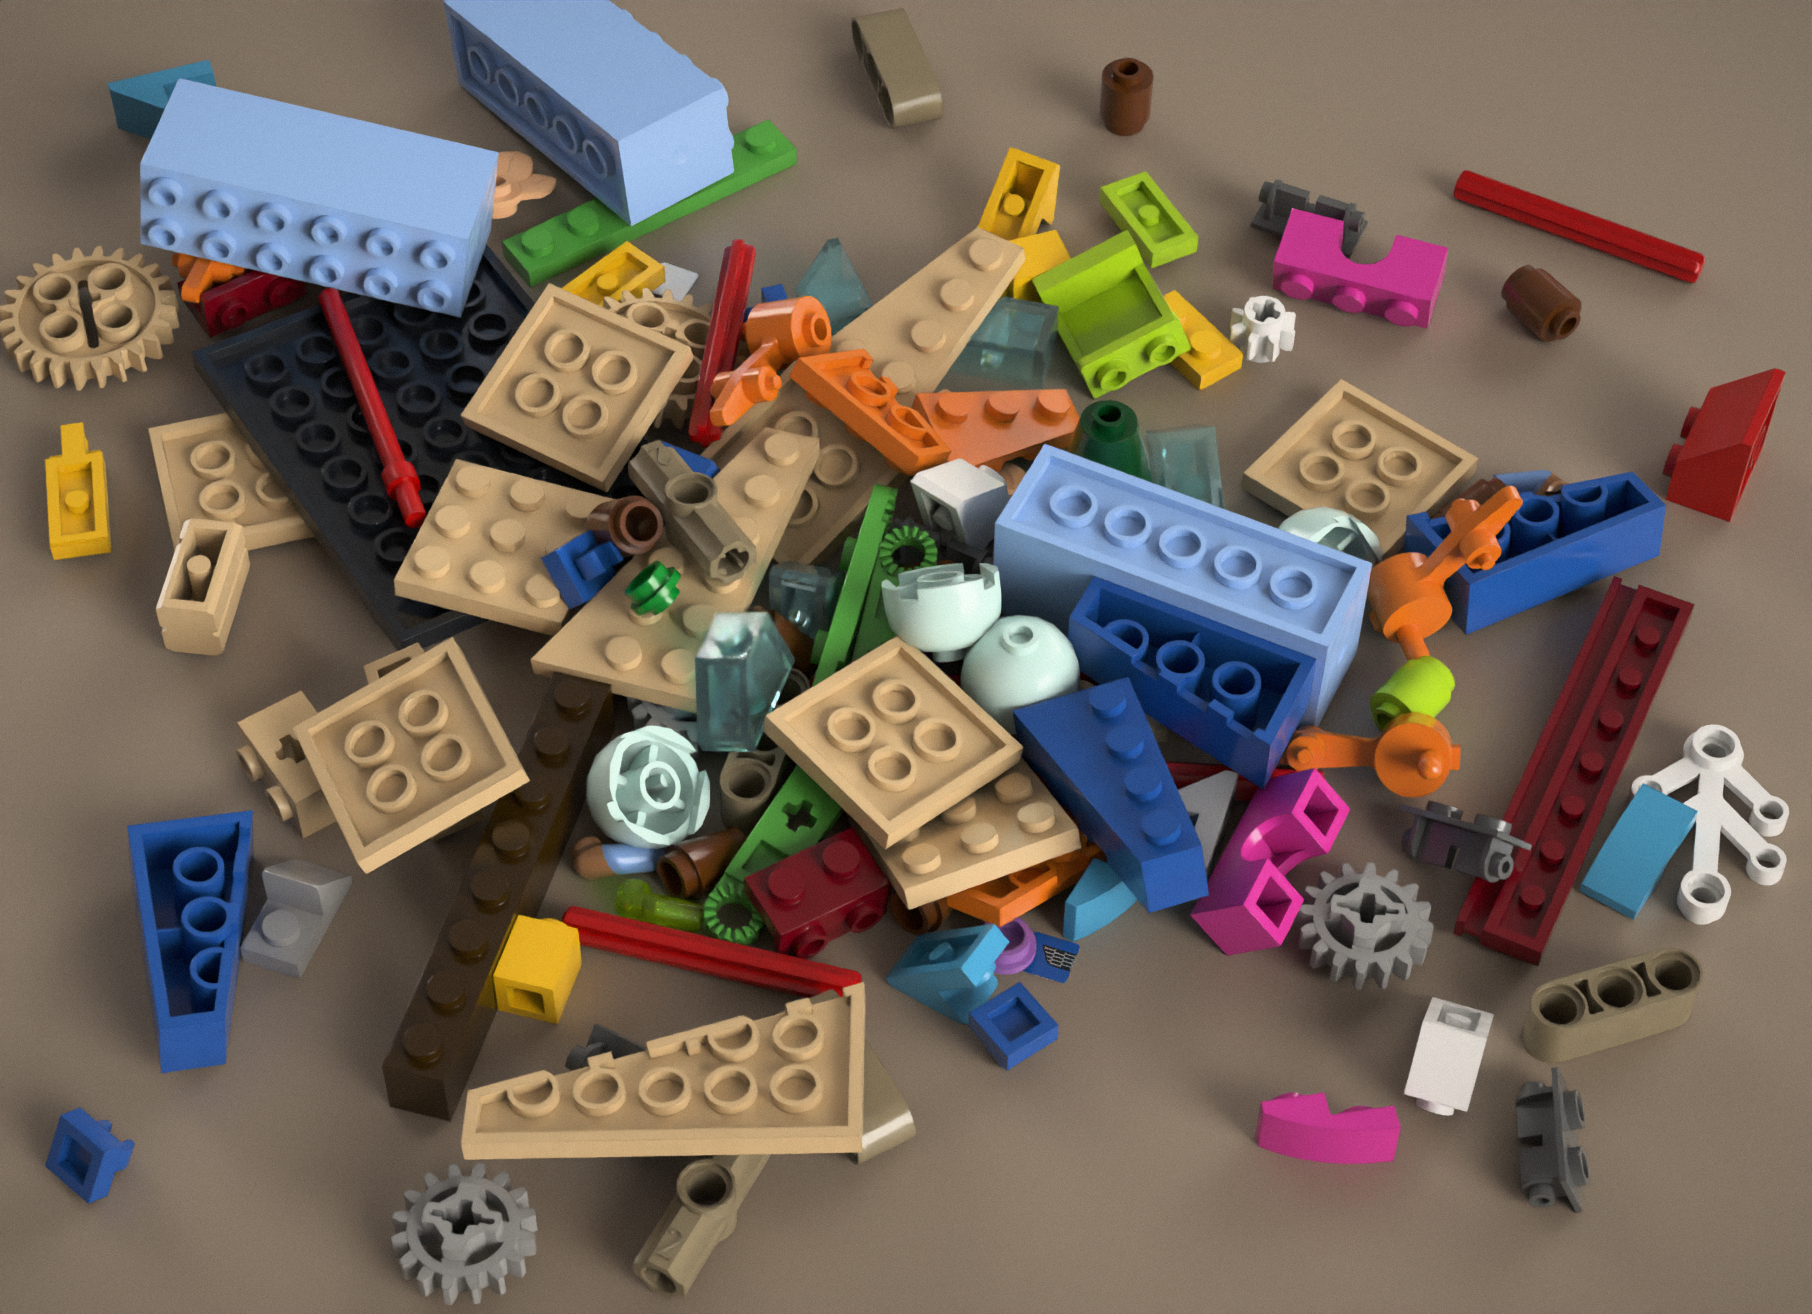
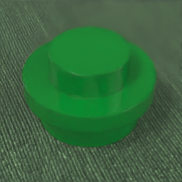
M655 561L648 565L631 581L625 590V595L632 601L631 609L638 616L648 611L653 615H658L667 609L680 593L676 584L681 574L674 567L666 568L660 561Z

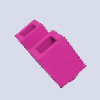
M1292 208L1274 259L1273 289L1283 291L1289 297L1299 300L1311 298L1334 304L1345 312H1365L1384 317L1391 323L1399 326L1415 325L1428 329L1445 277L1448 247L1396 235L1392 248L1384 259L1373 264H1358L1346 258L1341 252L1344 221Z
M1315 768L1270 778L1264 790L1260 787L1257 788L1207 882L1209 895L1199 898L1190 914L1227 956L1282 945L1304 902L1303 897L1288 882L1285 876L1302 861L1311 857L1328 854L1350 811L1346 803Z

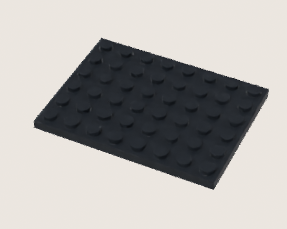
M487 244L461 318L352 292L341 296L404 458L413 464L420 480L421 488L418 493L427 515L456 459L612 499L628 496L646 498L630 479L628 473L629 461L635 458L642 445L648 444L644 436L608 492H605L465 426L461 417L462 412L535 304ZM320 304L192 352L194 368L397 651L417 642L423 649L489 621V619L395 595L394 579L421 527H407L397 501L388 496L381 477L384 467ZM634 556L623 558V561L616 565H613L612 567H616L620 564L630 561Z

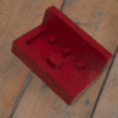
M249 269L247 274L225 284H215L211 290L200 295L199 303L183 302L209 338H212L227 330L237 328L245 322L271 310L286 306L293 300L306 295L304 281ZM186 279L177 282L180 298L182 286Z
M853 827L744 878V892L774 938L773 952L802 959L813 957L821 952L830 941L848 932L861 933L872 928L887 912L890 883Z

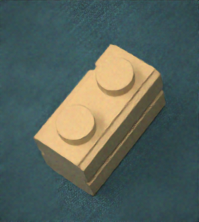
M190 518L184 522L179 537L180 544L176 546L156 606V613L159 625L163 627L161 632L165 648L173 652L218 656L223 654L250 568L248 551L244 547L246 542L243 528L241 525L236 524V522Z

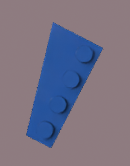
M1633 471L1562 485L1561 494L1547 497L1533 495L1532 491L1519 493L1523 501L1522 506L1495 536L1502 550L1500 557L1495 561V566L1489 570H1482L1481 568H1470L1465 563L1445 580L1443 589L1452 606L1450 618L1467 635L1659 556L1666 504ZM1427 512L1407 515L1404 553L1417 552L1429 557L1451 533L1445 516L1430 519Z
M1096 576L1092 578L1069 617L1068 640L1073 644L1080 672L1099 684L1129 677L1145 714L1261 789H1265L1310 703L1316 658Z
M1129 677L1012 710L1017 739L1024 747L1022 758L1033 772H1037L1045 781L1046 788L1060 805L1064 804L1075 817L1078 829L1090 843L1095 841L1106 854L1109 866L1149 913L1209 895L1202 844Z
M253 810L128 825L130 875L161 1073L226 1064L241 954L240 947L243 939L254 856Z

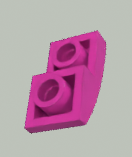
M1285 1093L1272 1100L1261 1102L1255 1136L1259 1147L1298 1159L1337 1164H1371L1394 1160L1401 1126L1395 1106L1373 1109L1370 1106L1362 1105L1348 1108L1340 1114L1331 1115L1325 1093L1311 1095Z

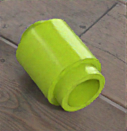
M1427 655L1407 661L1370 698V710L1376 727L1382 732L1383 728L1392 719L1410 712L1424 713L1435 718L1451 700V692L1454 690L1455 681L1450 670L1438 659Z

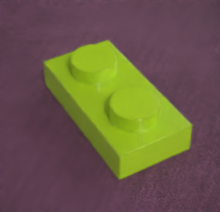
M1146 171L1100 187L1099 203L1122 232L1128 229L1140 255L1151 269L1197 252L1199 236Z

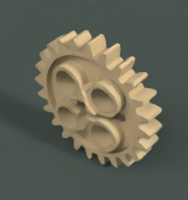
M97 246L92 255L84 257L79 247L74 248L72 259L66 261L57 253L52 254L53 266L47 268L41 264L34 263L32 266L35 277L18 275L16 280L19 290H6L4 293L7 304L0 306V334L8 358L16 359L20 372L31 369L34 381L40 382L51 374L54 388H60L67 379H73L76 390H82L87 379H95L96 384L101 389L105 388L107 376L113 374L121 382H126V369L132 367L143 373L147 371L145 357L161 360L163 357L161 345L173 344L172 330L179 328L177 316L179 307L169 276H161L157 263L145 266L144 257L140 253L126 261L124 249L120 247L110 257L104 256L102 246ZM82 287H88L92 301V312L99 339V346L96 348H90L87 335V326L79 292Z
M644 288L642 298L638 299L627 290L622 291L620 303L606 296L604 297L602 307L691 348L694 359L653 421L654 427L660 428L663 419L669 418L678 429H682L684 419L691 418L713 304L707 303L699 308L692 306L693 295L690 294L685 296L681 302L676 301L670 289L664 291L662 298H655L649 288ZM741 339L734 370L744 363L749 356L748 345L741 342Z

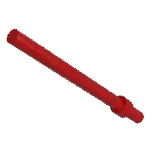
M334 288L325 289L319 294L318 300L384 467L381 475L388 496L397 501L406 526L409 528H419L427 517L418 493L421 488L420 480L413 464L404 458L339 291Z

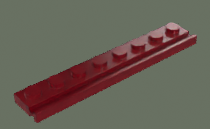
M1614 576L1502 819V821L1512 824L1509 835L1532 844L1531 850L1513 846L1510 856L1513 858L1514 867L1507 879H1500L1497 882L1491 883L1482 878H1475L1456 919L1453 934L1462 937L1464 932L1480 938L1479 944L1535 966L1540 964L1684 635L1695 605L1639 585L1637 590L1621 584L1622 578Z

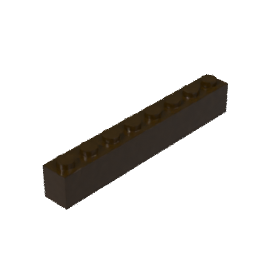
M559 672L553 673L517 756L530 781L498 799L382 1064L390 1107L451 1122L498 1010L493 974L518 915L536 919L585 802L586 779L594 759L610 742L615 730L611 684Z

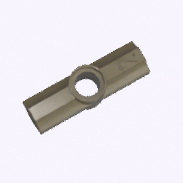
M660 440L642 445L635 458L629 461V477L642 494L660 511L665 521V532L668 542L676 548L689 550L711 578H718L724 584L743 578L749 566L756 562V546L718 502V487L715 481L708 475L693 472L673 447L664 446Z
M772 1154L701 1155L697 1161L688 1164L680 1172L677 1179V1194L633 1262L634 1275L642 1279L650 1290L669 1299L672 1296L685 1297L716 1244L727 1239L735 1230L738 1221L737 1210ZM712 1198L719 1201L712 1205H700L695 1203L701 1199Z

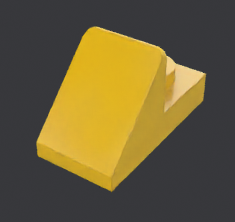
M1010 147L978 227L1010 241L1035 235L1041 222L1051 226L1054 220L1060 166L1057 163Z

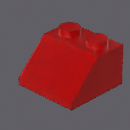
M1774 368L1712 387L1701 409L1693 406L1690 407L1680 433V438L1686 439L1683 446L1676 443L1672 445L1664 465L1662 475L1671 477L1665 500L1727 522L1731 521L1764 447L1786 371Z

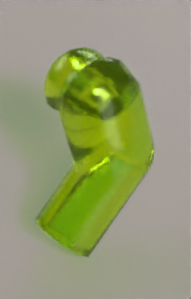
M627 879L619 885L618 896L614 899V907L620 917L695 934L698 932L703 916L702 903L651 893L650 886L641 879Z

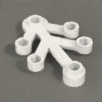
M1713 724L1699 728L1687 738L1682 751V759L1652 776L1643 775L1636 778L1632 783L1628 797L1629 804L1643 783L1668 795L1698 779L1697 795L1683 803L1697 810L1698 813L1693 825L1695 829L1692 869L1682 879L1677 895V904L1687 920L1700 925L1708 924L1721 918L1725 913L1731 896L1729 882L1718 873L1720 831L1748 859L1746 873L1751 880L1758 884L1773 885L1781 879L1787 863L1783 850L1776 845L1767 843L1760 835L1773 837L1783 832L1790 813L1788 805L1781 798L1770 795L1741 766L1744 752L1737 735L1724 726ZM1724 784L1752 809L1749 816V824L1723 799ZM1761 813H1771L1774 816H1776L1777 819H1768L1764 817ZM1758 861H1768L1774 865V868L1763 867ZM1696 899L1704 900L1707 903L1699 902Z

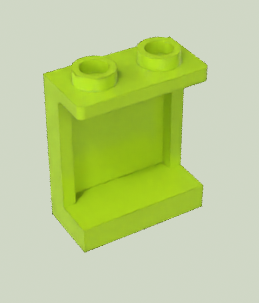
M1128 229L1031 279L1051 322L1094 400L1110 391L1122 388L1129 381L1158 366L1166 365L1177 356L1191 350L1178 316L1175 312L1171 311L1146 268Z

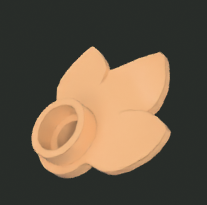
M499 152L492 219H502L515 214L517 204L521 200L540 199L547 196L556 187V178L542 174H533L532 158L522 152Z

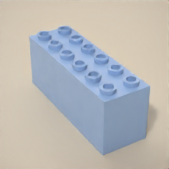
M443 0L459 85L630 226L734 173L731 151L734 147V140L728 128L726 107L729 100L725 88L719 80L709 77L696 67L686 55H680L663 42L656 32H650L633 19L627 10L620 9L610 0Z
M179 78L140 163L141 244L461 318L491 232L499 152Z
M1043 445L995 522L993 565L998 566L1002 594L1001 614L1006 616L1026 615L1039 617L1061 629L1062 633L1068 638L1069 617L1092 578L1096 576L1316 658L1310 703L1296 730L1305 725L1319 726L1357 653L1372 568L1371 562L1053 446Z

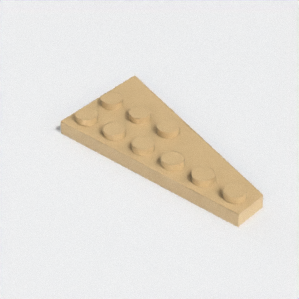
M979 227L975 228L833 335L829 353L864 348L874 359L869 368L877 379L881 376L889 377L899 389L894 399L899 405L911 408L917 393H933L1026 261L1024 248ZM730 425L723 426V431L727 429Z
M765 427L713 478L718 487V502L756 546V562L749 566L743 578L724 584L718 578H711L689 550L676 548L668 542L664 527L661 537L653 549L646 553L635 555L596 596L530 659L533 674L552 678L554 672L607 683L611 684L612 693L701 714L820 456L819 439ZM655 561H660L666 568L674 567L681 574L676 584L680 593L675 601L658 615H653L650 611L640 616L636 615L631 609L632 601L625 595V590L631 581L643 569Z
M864 982L842 988V997L811 1005L809 997L785 1004L786 1012L755 1021L742 1015L647 1041L646 1051L614 1059L612 1052L587 1058L589 1066L555 1076L546 1070H541L468 1090L461 1138L464 1160L862 1153L866 999Z

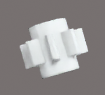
M1269 296L1251 297L1246 303L1244 310L1240 308L1232 309L1230 341L1236 347H1240L1246 360L1256 363L1275 362L1280 349L1285 351H1292L1296 314L1295 312H1285L1283 304L1276 298Z

